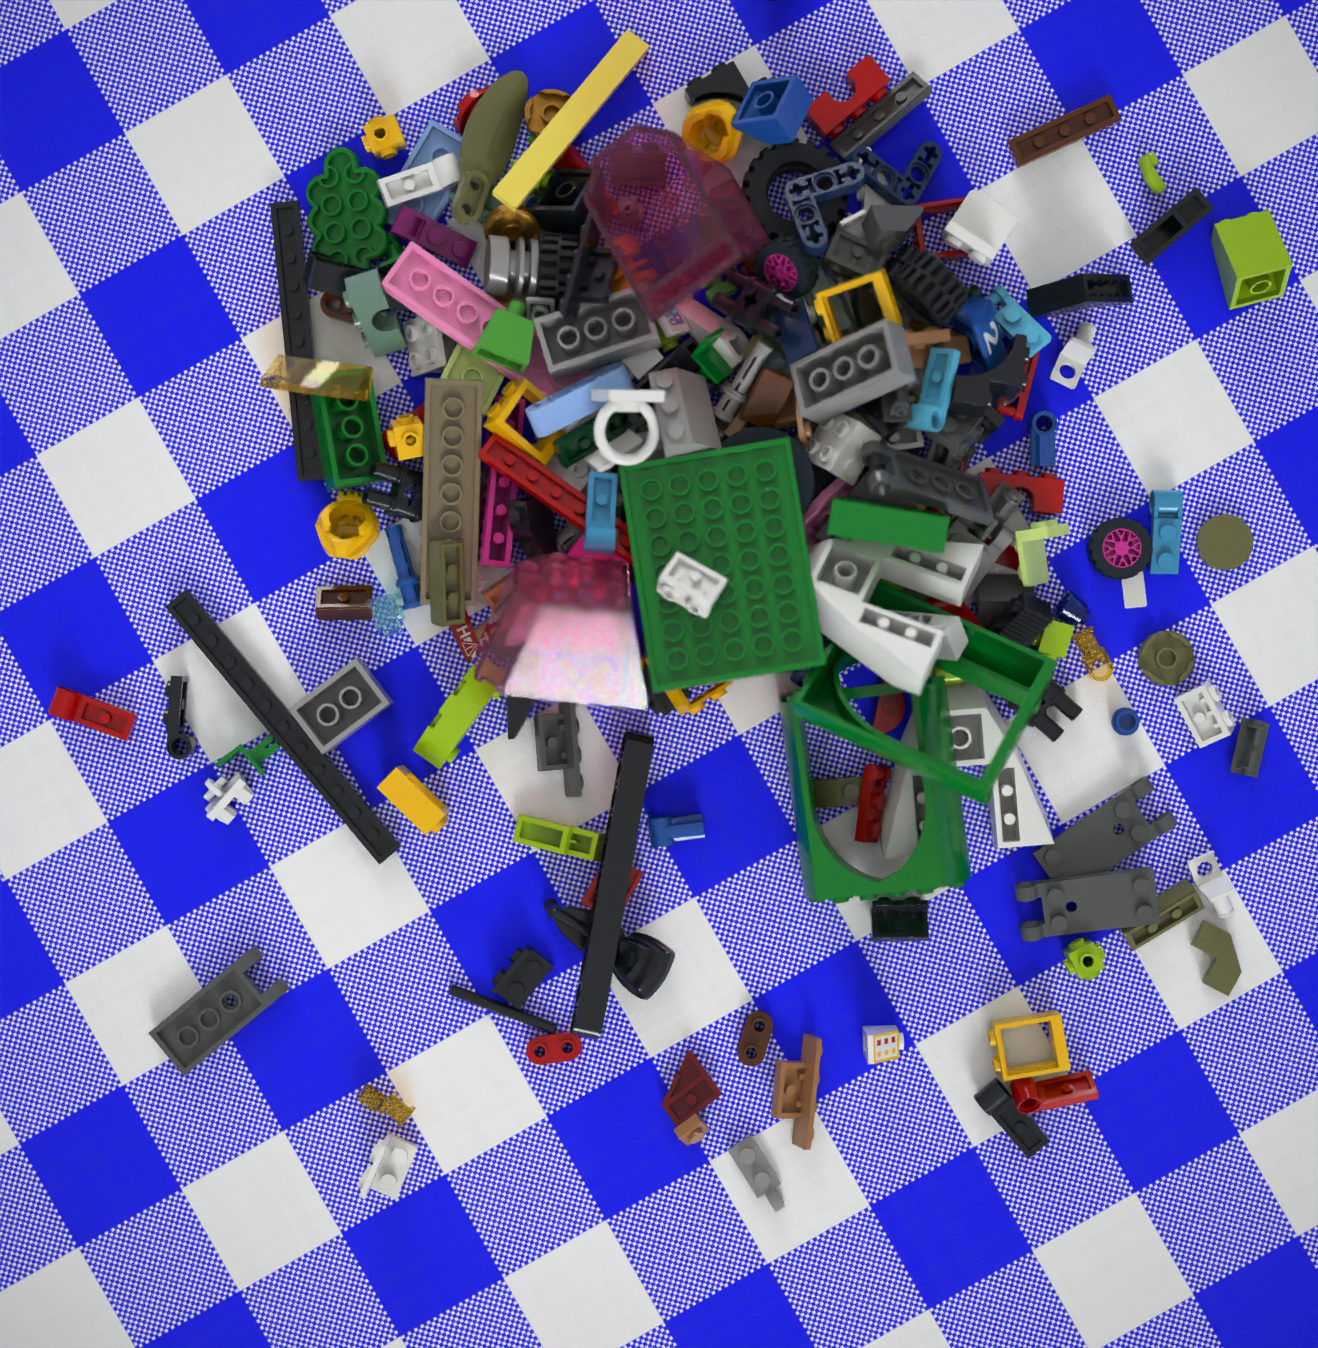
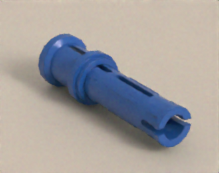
M402 524L386 527L384 530L398 576L396 587L400 588L404 602L402 609L409 610L423 606L420 604V588L418 584L420 577L414 573Z

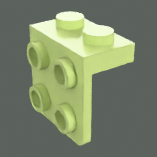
M1058 519L1030 523V529L1015 531L1014 548L1019 555L1020 562L1018 576L1024 587L1049 582L1044 539L1070 534L1068 523L1058 524Z

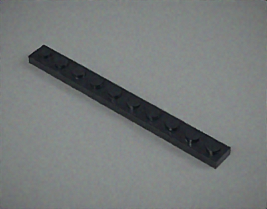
M297 200L270 203L298 482L325 480L308 384V380L317 374L309 290L303 281L306 259L300 202Z

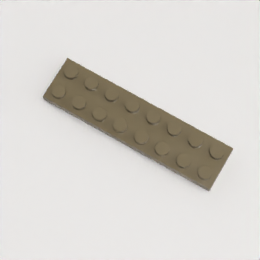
M425 378L420 604L430 605L429 541L464 540L465 606H476L481 467L478 453L481 450L483 380Z

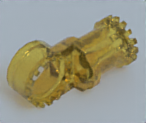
M1091 626L1073 635L1071 640L1076 642L1083 655L1081 659L1086 667L1087 675L1090 679L1101 682L1111 677L1114 668L1105 648L1100 647L1093 634L1094 628ZM1096 661H1102L1107 665V673L1103 677H1097L1092 671V666Z
M365 1084L357 1094V1099L374 1112L386 1113L401 1128L408 1119L406 1117H410L416 1108L406 1105L396 1097L397 1093L394 1091L386 1098L378 1089L374 1090L376 1087L373 1086L371 1088V1084Z

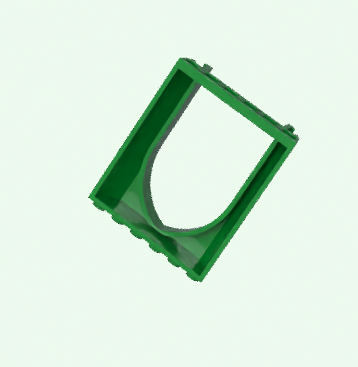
M878 581L868 604L884 610L955 616ZM960 618L969 642L958 661L936 659L934 667L1020 706L981 779L887 736L863 720L848 702L839 677L840 672L860 661L830 639L828 647H823L826 666L808 669L803 679L804 686L801 691L795 690L790 700V705L793 706L795 716L987 806L994 786L1033 713L1037 714L1041 706L1043 695L1049 687L1058 662Z
M945 675L928 677L920 696L911 693L918 750L957 768ZM889 683L842 688L847 700L908 692ZM792 695L778 697L805 898L809 899V902H821L826 899H832V903L848 902L849 898L860 896V900L865 901L876 899L877 895L888 893L889 898L905 896L906 892L916 890L917 895L934 893V889L941 887L957 888L965 886V881L972 878L961 794L923 776L925 795L924 826L914 852L900 869L883 879L873 877L851 866L835 851L826 838L818 818L805 720L794 715L793 706L790 705Z

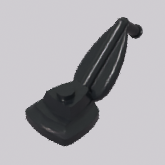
M547 899L543 907L548 912L549 917L554 919L561 933L584 953L591 910L567 906L560 908L554 899ZM621 928L613 973L630 993L640 999L648 1000L666 979L673 964L675 952L662 941L647 934L633 932L626 937Z

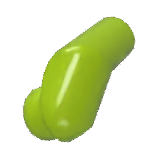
M1148 152L1145 156L1140 157L1138 166L1147 185L1154 195H1158L1167 186L1154 168L1158 164L1157 156L1152 152Z

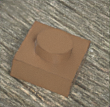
M695 1113L673 1130L678 1139L689 1146L701 1141L710 1128Z

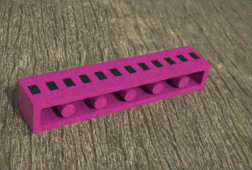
M495 396L490 408L495 403H499L503 396ZM522 398L519 399L504 421L521 436L523 435L526 399ZM486 429L485 444L493 435L488 429ZM483 462L479 502L478 566L510 568L513 533L510 529L507 501L517 498L518 485L485 462Z

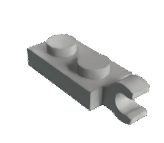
M752 1134L728 1148V1152L756 1197L760 1198L765 1194L775 1212L785 1207L782 1197L776 1190L781 1181Z

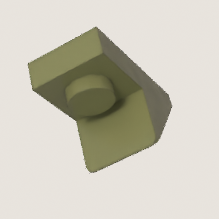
M863 776L812 779L816 807L838 808L840 806L859 805Z

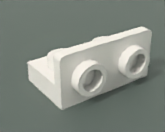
M676 552L660 575L657 592L665 599L674 601L687 608L690 613L707 618L713 604L725 588L728 579Z
M1209 680L1174 698L1199 748L1231 735L1234 730L1233 725H1235L1232 713L1228 709L1225 710L1220 701L1222 700V695L1218 687L1211 685Z

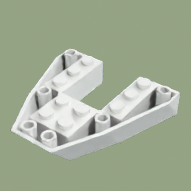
M852 538V541L828 539L807 547L821 633L892 686L920 696L940 653L944 631L870 605L868 602L881 578L961 607L980 565L984 544L946 541L944 553Z
M967 681L962 682V685L946 687L957 767L986 764L987 769L1008 730V726L986 690ZM912 711L900 742L918 750L914 713ZM1016 745L994 786L989 801L993 846L996 848L1054 844L1045 809ZM896 763L881 818V853L885 858L911 856L920 840L925 820V795L922 776Z

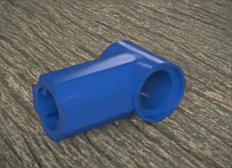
M1040 411L1031 415L1027 424L1030 431V466H1055L1057 418L1050 411ZM1040 416L1045 417L1049 423L1045 432L1038 430L1036 427V420Z
M691 814L673 818L672 816H662L647 819L651 847L674 845L678 841L705 838L702 814Z

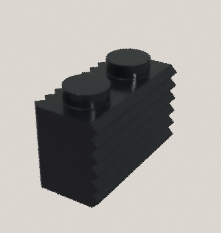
M1023 591L1017 598L1010 599L1006 610L1000 616L996 615L992 618L989 630L1027 648L1052 623L1051 605L1049 602H1045L1044 599L1041 600L1039 597L1037 598L1035 595L1032 596L1030 593Z

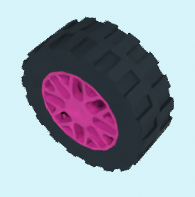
M782 235L763 246L760 252L757 253V259L754 262L755 274L762 277L770 285L781 287L784 295L796 300L815 287L816 281L819 278L818 259L816 255H809L804 251L800 239L796 238L797 236Z
M1119 517L1107 520L1098 525L1091 533V538L1088 539L1087 555H1089L1090 564L1094 566V570L1097 573H1101L1103 577L1113 580L1128 579L1138 575L1139 572L1146 568V564L1151 560V553H1153V548L1151 547L1152 539L1149 537L1147 529L1143 528L1138 521H1132L1131 518Z

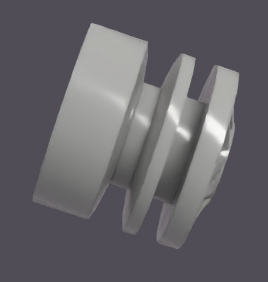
M488 236L484 260V292L486 294L504 296L508 284H512L515 297L521 296L523 285L525 297H535L538 284L539 262L537 238H529L525 251L523 237L517 238L515 248L512 250L510 249L508 236Z

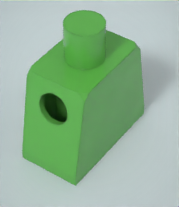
M512 300L508 310L497 308L471 354L522 374L530 361L535 327L533 321L523 317L526 305L520 301Z

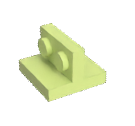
M457 343L440 378L483 380L482 417L484 418L505 375L479 357L472 355V352Z

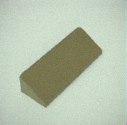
M464 540L429 541L431 623L440 627L465 624Z
M1185 879L1157 896L1160 916L1159 924L1119 928L1132 951L1204 909L1196 889L1188 880Z

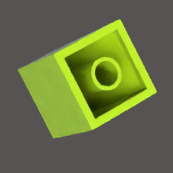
M1270 211L1252 212L1243 217L1225 219L1214 224L1211 244L1229 310L1284 296L1293 263Z

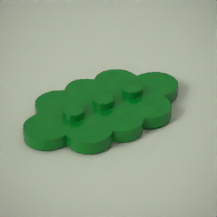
M337 147L327 154L324 160V174L315 176L309 182L306 189L307 200L313 207L308 215L307 224L309 230L316 236L312 251L330 255L337 262L372 269V261L381 259L387 253L390 245L389 235L383 228L389 218V210L380 199L381 192L377 181L382 179L378 172L368 167H361L359 157L355 152L346 147Z

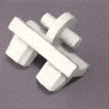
M239 771L227 784L228 780L223 775L216 782L210 778L206 780L205 785L209 790L203 797L210 802L205 808L207 811L206 817L214 821L217 818L228 825L237 814V810L231 807L229 802L235 797L245 805L254 796V791L246 783L245 776Z

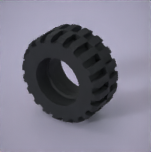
M795 138L792 143L776 144L770 149L768 147L760 151L759 157L751 161L742 183L741 208L748 229L752 228L754 236L759 241L763 239L768 244L782 235H793L799 239L793 221L780 217L770 207L768 190L774 179L786 173L810 175L841 165L837 157L831 158L829 156L830 150L822 146L819 149L814 146V141L807 140L806 144L799 143V138ZM837 177L838 185H841L840 177ZM821 181L817 186L821 190H828L833 184L830 181ZM849 194L820 202L818 210L826 228L828 240L834 235L838 223L844 218ZM814 215L801 221L809 222L814 218ZM814 230L811 231V241L814 244H818L819 240L816 239Z

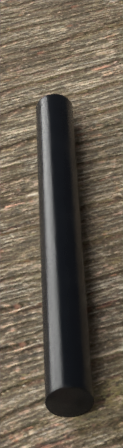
M452 984L449 991L451 996L553 1034L556 1027L554 1022L520 1009L518 1010Z

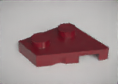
M690 1050L687 1052L661 1105L674 1124L679 1126L721 1096L723 1092L694 1052Z

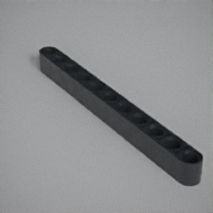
M625 731L572 1014L571 1035L599 1040L602 1034L654 745V736Z

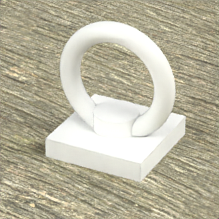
M591 389V401L608 402L599 411L594 424V438L600 452L611 462L624 466L635 465L647 459L658 444L660 428L655 411L646 402H665V390ZM614 412H641L648 423V438L644 446L637 452L622 454L615 451L609 445L605 429L609 417Z

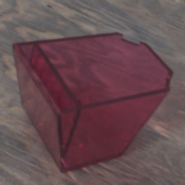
M635 124L591 159L590 168H592L588 192L584 193L583 201L648 319L652 323L684 306L771 242L731 170L673 131Z
M562 553L542 554L514 563L476 647L474 679L479 682L485 679L497 686L496 692L505 696L648 709L644 649L629 564L614 558L606 561L596 560L591 556L568 557Z

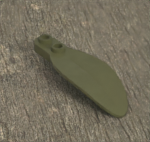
M511 71L497 79L478 100L468 118L460 148L461 179L451 206L452 215L460 224L468 225L480 218L490 187L500 178L510 160L520 130L528 95V78L522 71Z

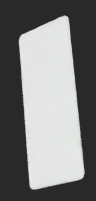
M1143 571L1134 577L1121 579L1125 608L1147 606Z

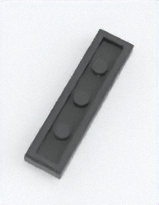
M913 71L829 143L830 149L846 163L847 156L858 147H870L932 94L931 86Z

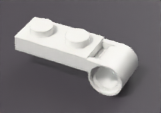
M454 152L438 157L430 163L379 179L377 184L386 208L388 209L458 185L461 179L460 163Z

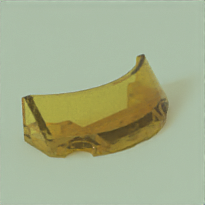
M277 354L260 379L259 387L370 401L373 367Z

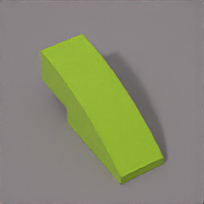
M519 814L513 842L590 861H600L605 833Z

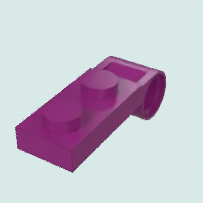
M406 206L400 207L390 230V233L407 242L413 241L415 244L462 268L468 267L478 242Z

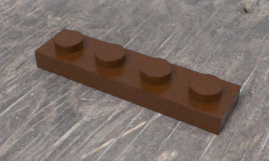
M1108 94L1012 138L1006 144L1017 168H1020L1117 124L1122 118L1111 94Z

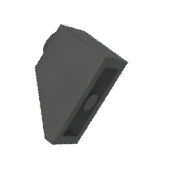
M871 205L861 224L870 250L896 251L914 230L924 211L923 206Z

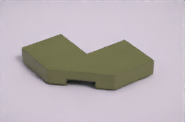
M1203 920L1190 943L1214 957L1202 982L1229 996L1242 972L1231 935Z

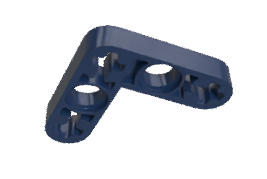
M933 141L923 142L915 149L901 174L866 147L856 148L847 156L846 163H858L859 158L863 160L861 164L865 169V184L891 205L913 206L919 200L940 163L942 151ZM928 152L929 160L924 164L922 161L925 159ZM911 170L919 172L921 182H917L912 178ZM877 173H882L887 177V185L879 182ZM907 188L911 189L910 191H908V193H907V195L905 196V199H904V198H903V195H904L903 191H904L905 189H907Z
M848 162L794 179L786 185L784 189L786 204L802 247L809 255H820L828 247V235L817 203L860 190L865 184V169L861 164ZM853 174L857 179L852 180L848 175ZM837 177H840L841 185H838ZM821 181H830L833 184L828 190H821L817 187ZM809 186H812V189H813V193H812V194H810ZM799 191V193L802 194V196L797 197L796 194H794V192ZM804 212L814 215V218L809 222L799 220V216ZM813 230L816 239L819 240L818 244H814L811 241L810 232Z

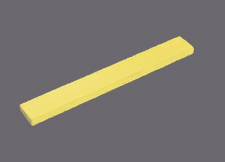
M627 29L494 188L492 195L515 212L648 52L650 45Z

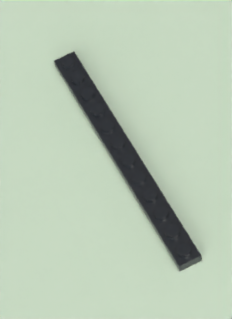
M186 589L165 606L380 865L402 847L400 842L330 758L319 751L285 704L191 591Z

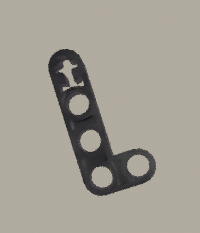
M309 251L303 281L311 289L343 296L342 292L346 291L345 278L373 269L337 262L330 255ZM378 271L383 281L388 273ZM387 294L389 307L412 311Z

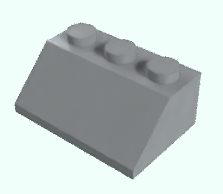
M679 368L648 373L650 390H665V402H653L654 411L658 418L664 457L668 458L721 449L705 376Z

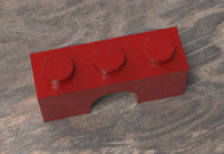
M869 54L847 72L845 81L854 93L850 100L838 102L825 91L812 102L804 119L823 141H826L830 136L832 139H835L845 130L844 124L850 119L856 121L867 111L865 107L874 100L877 103L889 92L887 90L890 83L889 77Z
M985 468L984 472L977 474L978 477L984 479L989 497L1001 481H1003L1013 489L1021 490L1027 494L1030 501L1029 513L1055 516L1062 514L1065 480L1057 479V474L1041 473L1040 477L1029 476L1030 472L1013 470L1012 475L1001 474L1002 469Z

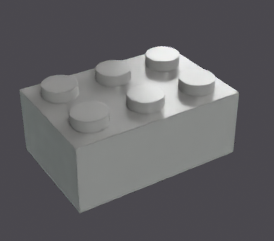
M355 658L288 710L319 751L325 754L394 702L362 659Z

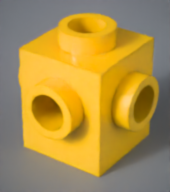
M394 114L385 118L383 116L374 117L368 121L367 125L362 126L366 134L361 137L367 153L373 152L376 159H390L398 154L397 151L407 148L406 141Z
M403 414L397 416L396 420L390 421L391 430L387 431L388 443L390 447L395 448L399 461L424 456V424L421 423L418 416L413 417V414Z

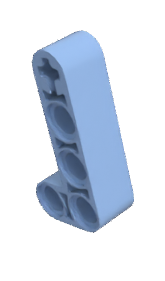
M618 360L593 368V374L526 408L525 412L536 437L552 434L601 409L608 403L591 401V389L634 390L624 363Z

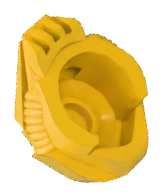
M712 100L692 107L686 115L681 131L684 142L679 146L678 153L680 160L689 169H697L703 164H711L713 166L725 164V162L730 161L731 158L733 159L739 153L744 133L734 129L731 125L737 113V110L731 103L726 100Z
M340 491L337 496V502L333 501L320 512L315 528L322 548L329 557L357 560L365 555L380 537L378 517L374 510L362 503V491Z

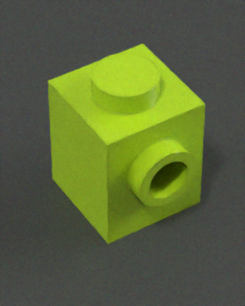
M1053 620L1031 642V644L1035 645L1034 651L1055 661L1057 658L1065 659L1075 626Z

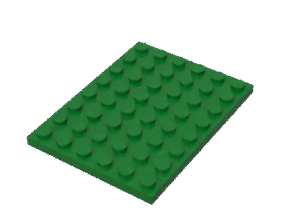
M789 437L644 461L630 466H619L653 693L826 666ZM676 552L728 579L725 588L713 604L707 618L690 613L687 608L674 601L665 599L657 592L660 575Z

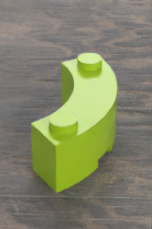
M482 654L462 678L453 694L451 693L438 711L439 713L426 728L413 751L439 770L447 761L451 764L461 751L457 748L476 719L494 697L498 700L507 688L504 681L509 673Z

